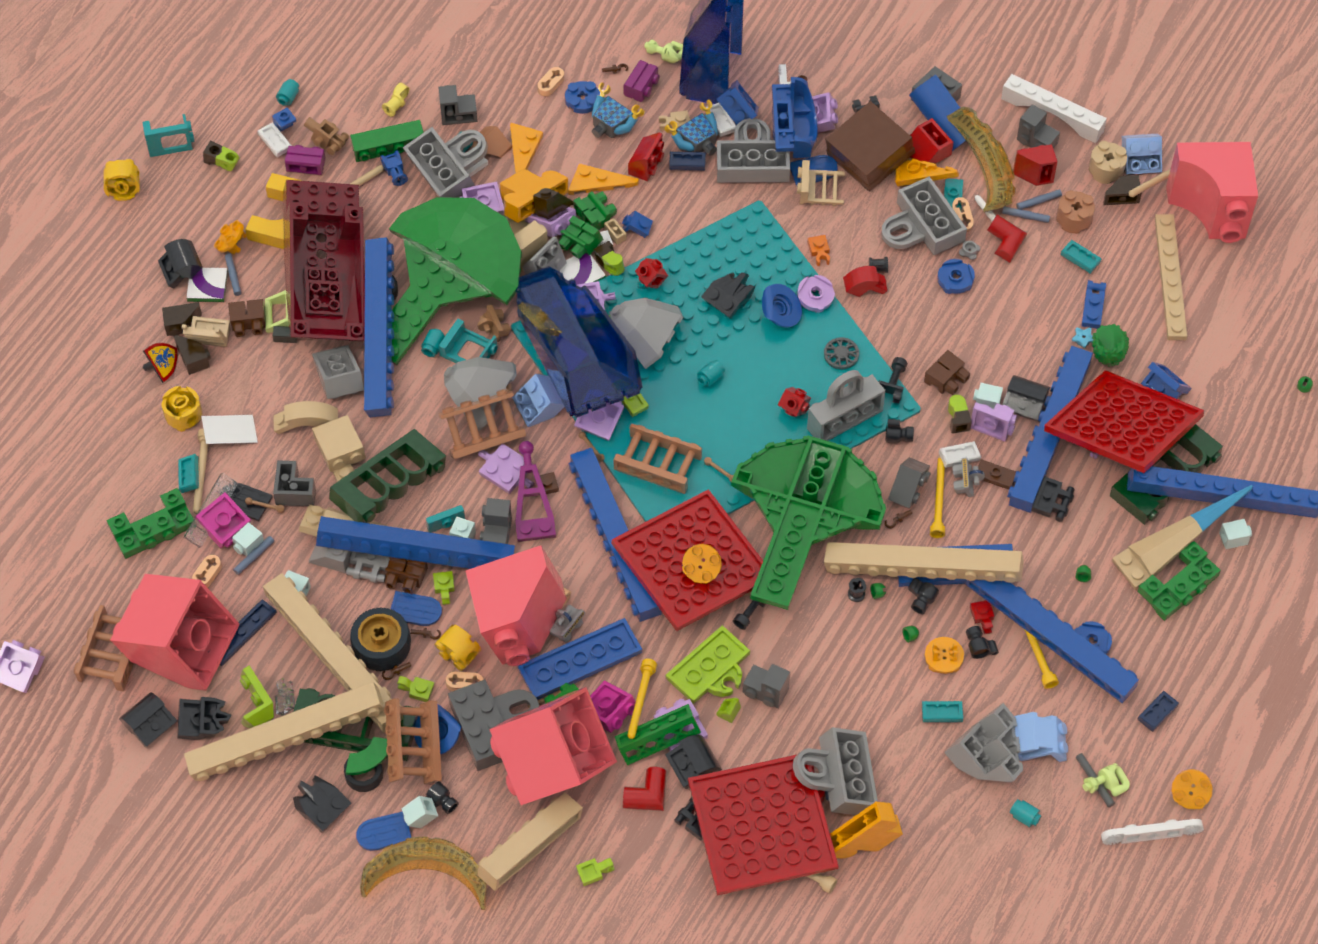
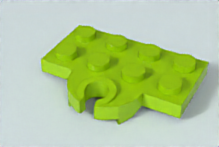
M722 625L666 674V679L687 699H690L693 704L707 692L714 696H730L733 694V690L731 687H726L724 683L732 681L735 684V688H740L742 671L738 664L750 655V650Z

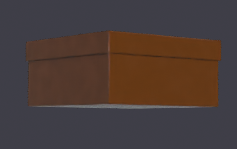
M871 101L825 139L827 155L832 157L838 165L869 192L915 154L912 137Z

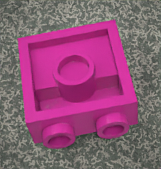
M226 492L195 517L220 549L224 546L226 548L230 547L233 544L232 537L248 522L251 523V519Z
M605 680L590 695L603 729L610 733L615 729H620L623 720L628 715L633 714L635 706L633 695Z

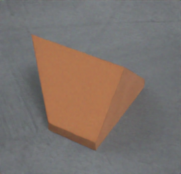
M486 126L480 131L487 141V154L501 159L512 148L511 143L497 126ZM477 141L473 142V148L477 146Z

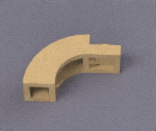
M316 401L287 404L284 406L283 412L274 415V432L281 434L299 426L317 427L338 419V408Z

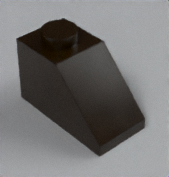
M1139 175L1120 176L1105 192L1103 205L1140 203L1142 193L1134 197L1129 196V191L1140 185Z
M543 188L533 195L535 214L546 219L552 218L573 205L571 199L549 188Z
M199 302L162 308L167 336L183 334L182 324L191 327L193 316H202Z
M179 335L174 336L176 347L189 375L210 368L208 360L211 359L208 349L203 348L202 343Z

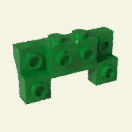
M178 488L160 495L165 507L164 509L130 524L124 512L106 520L125 559L146 549H152L157 544L171 540L176 535L196 527L195 521Z
M1193 541L1179 554V558L1187 565L1165 585L1154 575H1151L1139 585L1137 592L1151 604L1157 615L1165 621L1183 605L1188 606L1193 601L1195 595H1201L1207 589V585L1219 576L1221 570L1207 558L1208 553Z

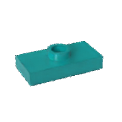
M945 179L944 197L952 207L953 201L958 197H962L963 179ZM958 203L956 208H960V211L962 209L961 203Z
M1073 240L1064 247L1060 254L1090 274L1102 260V258Z
M196 454L178 459L179 491L181 493L199 488V461Z
M462 505L427 517L426 525L428 531L432 533L442 528H449L453 525L456 517L465 519Z
M922 701V721L963 722L962 701Z

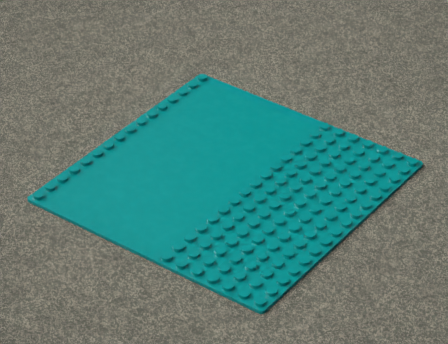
M760 200L628 265L620 275H609L599 280L600 289L603 291V294L615 292L616 300L605 301V316L610 315L609 312L616 305H620L624 301L641 298L678 306L683 316L682 321L673 328L675 333L670 342L664 344L662 348L664 352L661 358L646 369L629 346L628 354L617 368L596 357L600 364L625 378L629 376L631 381L639 386L637 389L648 403L649 408L632 417L624 406V410L609 441L581 430L586 433L587 439L599 454L604 455V464L645 522L708 489L728 515L755 501L753 498L732 487L727 476L711 465H705L704 459L710 457L713 463L730 475H734L739 463H744L751 458L753 453H758L765 448V445L769 442H774L775 444L785 442L786 439L796 440L802 439L803 436H812L807 429L808 411L805 414L793 417L788 415L785 409L778 406L786 388L794 387L806 391V395L811 397L809 402L811 407L814 403H820L825 400L830 385L839 376L848 371L857 370L863 377L873 374L877 381L880 380L889 383L893 373L835 296L832 304L820 313L808 310L801 305V319L793 327H780L764 316L762 296L767 286L782 284L789 287L797 295L800 282L808 276L814 277L818 273ZM645 258L659 260L663 264V269L669 275L658 288L646 287L640 282L639 276L635 272L640 262ZM732 272L735 274V278L741 272L747 273L749 277L745 286H755L754 292L745 306L741 305L731 319L701 298L714 280ZM818 290L815 292L811 291L813 296H820ZM551 304L537 311L556 348V339L560 336L563 339L570 340L577 348L585 350L571 321H568V315L564 307L553 309ZM531 314L513 323L511 330L542 375L551 376L561 395V384L564 382V375L534 316ZM614 323L611 327H601V329L609 330L617 338L622 337ZM582 331L586 338L591 334V332ZM848 338L858 346L859 358L855 365L848 369H836L826 362L824 349L832 339ZM837 342L832 344L834 347L839 346ZM842 342V346L846 347L848 343ZM854 347L849 348V351H855ZM827 350V353H834V350ZM849 355L848 357L851 360L855 359V357ZM835 357L830 359L833 363L836 361ZM846 360L840 361L841 365H846ZM711 361H719L725 369L723 376L710 387L702 386L697 380V372ZM596 366L586 368L582 372L590 380L589 391L594 392L596 390L605 396L615 393L612 385L620 381L616 377ZM898 379L896 385L904 387L899 404L892 402L893 394L885 392L882 412L828 441L853 449L886 431L888 419H900L901 423L920 413L921 407ZM588 393L577 403V405L572 403V409L583 405ZM561 396L562 399L564 400L565 404H566V398H564L563 396ZM618 396L612 397V398H615V399L620 400ZM580 410L570 413L575 422ZM631 424L642 425L652 431H660L664 435L677 437L687 443H695L702 448L701 460L693 458L685 475L688 478V489L685 494L614 470L613 460L615 455H625L633 438L630 436ZM640 440L631 459L642 461L651 443ZM658 446L649 465L657 468L660 467L668 449ZM675 452L667 471L677 474L686 455Z

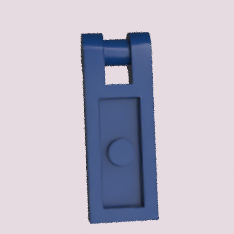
M1088 280L1082 327L1100 328L1106 283L1101 282L1098 284ZM1092 290L1099 291V294L1092 293Z

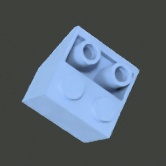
M1159 134L1122 136V147L1127 151L1126 174L1162 172V136Z
M535 374L512 397L527 427L554 418L566 406L551 376Z

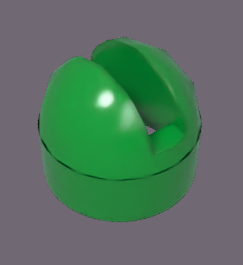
M1307 376L1301 377L1297 383L1298 390L1303 393L1311 391L1313 387L1312 379Z
M1086 565L1079 566L1076 570V579L1080 582L1090 581L1091 569Z
M882 583L871 584L870 592L873 599L885 596L886 591H883V588L886 587Z
M913 625L902 629L903 637L908 643L916 640L919 636L918 628Z

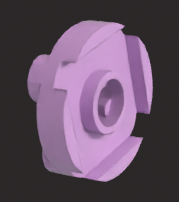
M821 275L804 278L797 290L801 305L817 313L827 309L832 304L835 296L830 280ZM818 290L820 296H813L811 291L815 292Z

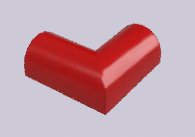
M999 215L995 216L987 229L988 232L1002 240L994 254L1010 263L1027 233Z
M649 767L646 769L645 788L624 787L623 808L664 811L666 770L661 767Z

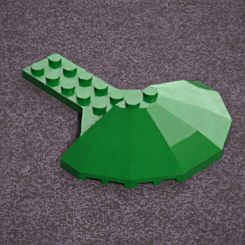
M436 197L402 212L394 221L389 230L404 240L410 287L392 309L394 313V322H392L394 339H392L394 356H392V363L398 365L440 307L447 306L450 303H462L472 301L474 298L491 296L505 305L509 304L519 290L522 251L506 217L475 198Z
M807 435L803 436L802 439H786L785 442L775 444L774 442H769L765 445V448L758 453H753L751 458L737 465L731 486L755 500L774 532L750 599L788 610L813 544L848 529L880 530L886 513V506L877 483V476L864 465L861 459H858L852 453L849 447Z

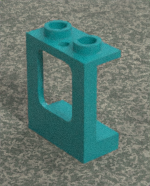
M182 114L184 124L151 129L150 121L142 122L150 157L193 150L191 142H195L191 122L186 120L185 114ZM177 134L186 135L187 144L168 148L162 146V137Z
M461 319L455 321L439 344L440 356L454 363L466 360L458 356V353L467 341L485 348L479 356L481 358L489 359L498 349L495 335L491 340L466 329L464 321Z

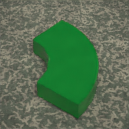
M373 737L371 744L365 750L358 753H349L346 775L364 774L380 763H383L388 757L386 753L387 739Z

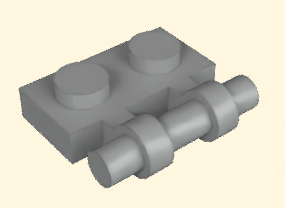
M352 551L350 564H355L356 566L355 568L348 567L346 575L353 576L355 579H369L373 583H377V581L384 583L386 575L379 574L380 570L385 571L390 559L387 556ZM363 566L373 568L372 572L362 570Z

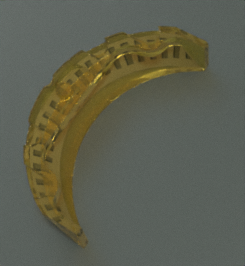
M963 106L949 114L947 119L966 139L981 166L987 187V202L983 209L984 213L1008 206L1012 203V195L1016 193V188L1012 184V180L1015 178L1008 156L1000 141L993 137L991 127L987 123L980 121L975 110Z
M423 836L407 838L405 841L394 845L392 843L383 848V851L363 868L360 892L362 897H366L379 883L404 871L415 869L436 870L462 882L473 893L481 910H485L487 884L477 876L479 866L467 851L465 852L450 841Z

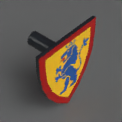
M155 343L143 350L149 362L143 364V369L145 371L154 369L161 382L164 383L176 368L177 347L167 343Z

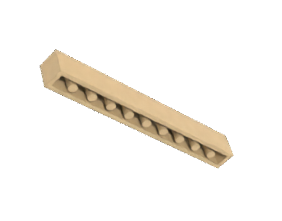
M827 542L824 564L827 572L832 574L849 573L851 575L869 574L871 576L888 575L890 577L908 576L910 578L927 577L929 579L947 578L949 580L966 579L969 581L986 580L989 582L1006 581L1013 583L1015 581L1021 582L1024 559L1022 551Z
M281 573L263 586L265 596L343 687L350 691L374 682L380 690L385 707V702L391 700L390 692L386 687H381L378 684L377 677L366 670L367 667L361 659L357 660L352 648L349 645L345 646L343 644L340 634L330 629V623L326 618L322 619L318 615L319 611L313 604L310 605L307 602L305 594L302 591H297L293 580L290 577L286 578ZM383 710L380 714L370 718L385 733L386 715Z
M374 682L184 753L189 774L196 781H204L209 779L211 775L226 773L232 767L244 766L248 761L263 759L269 753L281 752L285 750V747L291 745H300L306 739L321 737L323 733L330 730L337 731L343 725L358 723L367 716H376L385 708L380 690Z

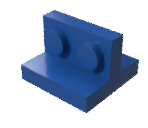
M738 80L733 82L729 89L716 98L736 125L744 119H753L758 114L759 107Z
M1152 362L1148 366L1151 371L1141 382L1143 386L1178 399L1182 393L1188 394L1192 389L1169 368L1156 362Z

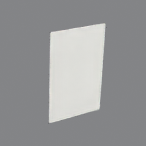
M253 415L201 416L206 444L258 443Z

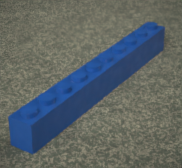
M387 237L365 240L364 411L370 418L392 415V408H394L392 391H394V382L392 380V374L394 373V365L392 363V356H394L392 339H394V330L392 328V322H394V313L392 311V305H394V296L392 294V288H394V279L392 277V272L394 271V262L392 260L394 245L389 242Z
M1071 346L1070 351L1065 352L1062 360L1064 365L1063 367L1059 366L1056 377L1059 378L1057 382L1053 381L1050 389L1053 393L1051 396H1047L1044 404L1046 410L1040 413L1038 419L1040 425L1035 426L1032 433L1034 439L1028 442L1026 448L1028 452L1027 457H1022L1020 463L1022 469L1020 472L1017 471L1013 482H1016V484L1009 489L1007 495L1010 498L1009 506L1031 513L1043 478L1046 476L1060 441L1059 437L1045 432L1044 426L1078 395L1091 363L1092 352L1075 346Z
M589 448L571 454V462L568 463L569 469L577 477L575 478L578 489L583 491V501L585 505L588 504L590 507V517L597 523L595 525L596 531L604 539L602 541L603 547L611 555L609 557L610 563L618 571L616 573L617 579L625 587L623 589L624 595L632 603L630 607L633 615L638 617L639 622L662 615V611L611 544L612 539L629 530L593 449Z
M1151 466L1145 473L1133 468L1128 472V491L1216 503L1253 485L1252 490L1233 506L1317 518L1318 491L1154 466Z
M323 516L320 518L316 546L468 569L513 555L515 545Z
M966 580V585L1122 704L1137 687L1139 679L1133 671H1127L1117 659L1107 656L1101 647H1095L1085 635H1079L1069 623L1062 622L1053 611L1042 607L1040 601L1026 595L1027 593L1023 588L1016 587L1006 581Z

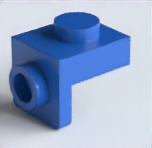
M288 108L272 115L273 123L280 132L293 126V123L296 122L295 116Z
M633 211L630 215L627 214L624 217L622 229L625 232L630 229L645 238L649 234L653 221L639 212Z

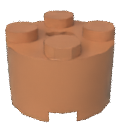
M1073 190L1067 191L1061 197L1058 204L1056 221L1059 222L1064 231L1077 234L1082 230L1089 229L1095 211L1093 197Z

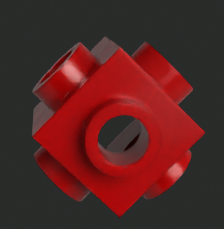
M645 258L635 270L640 282L646 287L658 288L669 276L663 269V264L657 259Z
M786 388L778 406L785 409V412L790 416H799L809 410L811 397L807 396V392L800 388Z

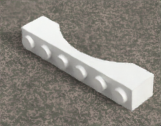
M1011 74L1003 86L1002 100L1015 106H1031L1033 104L1042 110L1048 111L1061 118L1079 136L1096 143L1104 132L1107 118Z

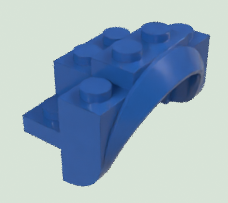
M791 77L790 84H772V121L776 152L792 151L793 158H811L812 148L817 140L818 127L815 106L808 82L803 78Z

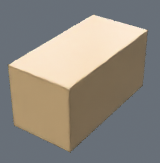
M614 218L604 223L605 231L608 230L610 237L617 245L627 240L626 232Z

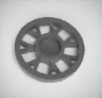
M835 338L825 346L824 358L833 368L848 369L858 361L859 349L848 338ZM837 342L839 346L834 347L832 344ZM842 342L848 343L847 346H842ZM854 347L855 351H849V348ZM827 350H834V353H827ZM849 355L855 357V359L851 360L848 357ZM833 357L836 359L834 363L830 360ZM846 360V365H841L840 361Z

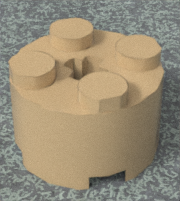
M1101 141L1092 150L1088 170L1093 175V179L1100 183L1110 184V182L1116 181L1120 176H1123L1127 162L1126 149L1115 143Z

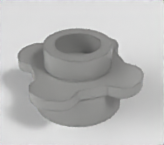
M973 241L963 242V248L959 250V254L974 260L976 259V253L980 251V246Z

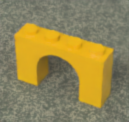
M272 173L265 186L267 197L283 201V189L286 180L298 179ZM252 215L245 229L247 240L284 249L283 219L269 220Z

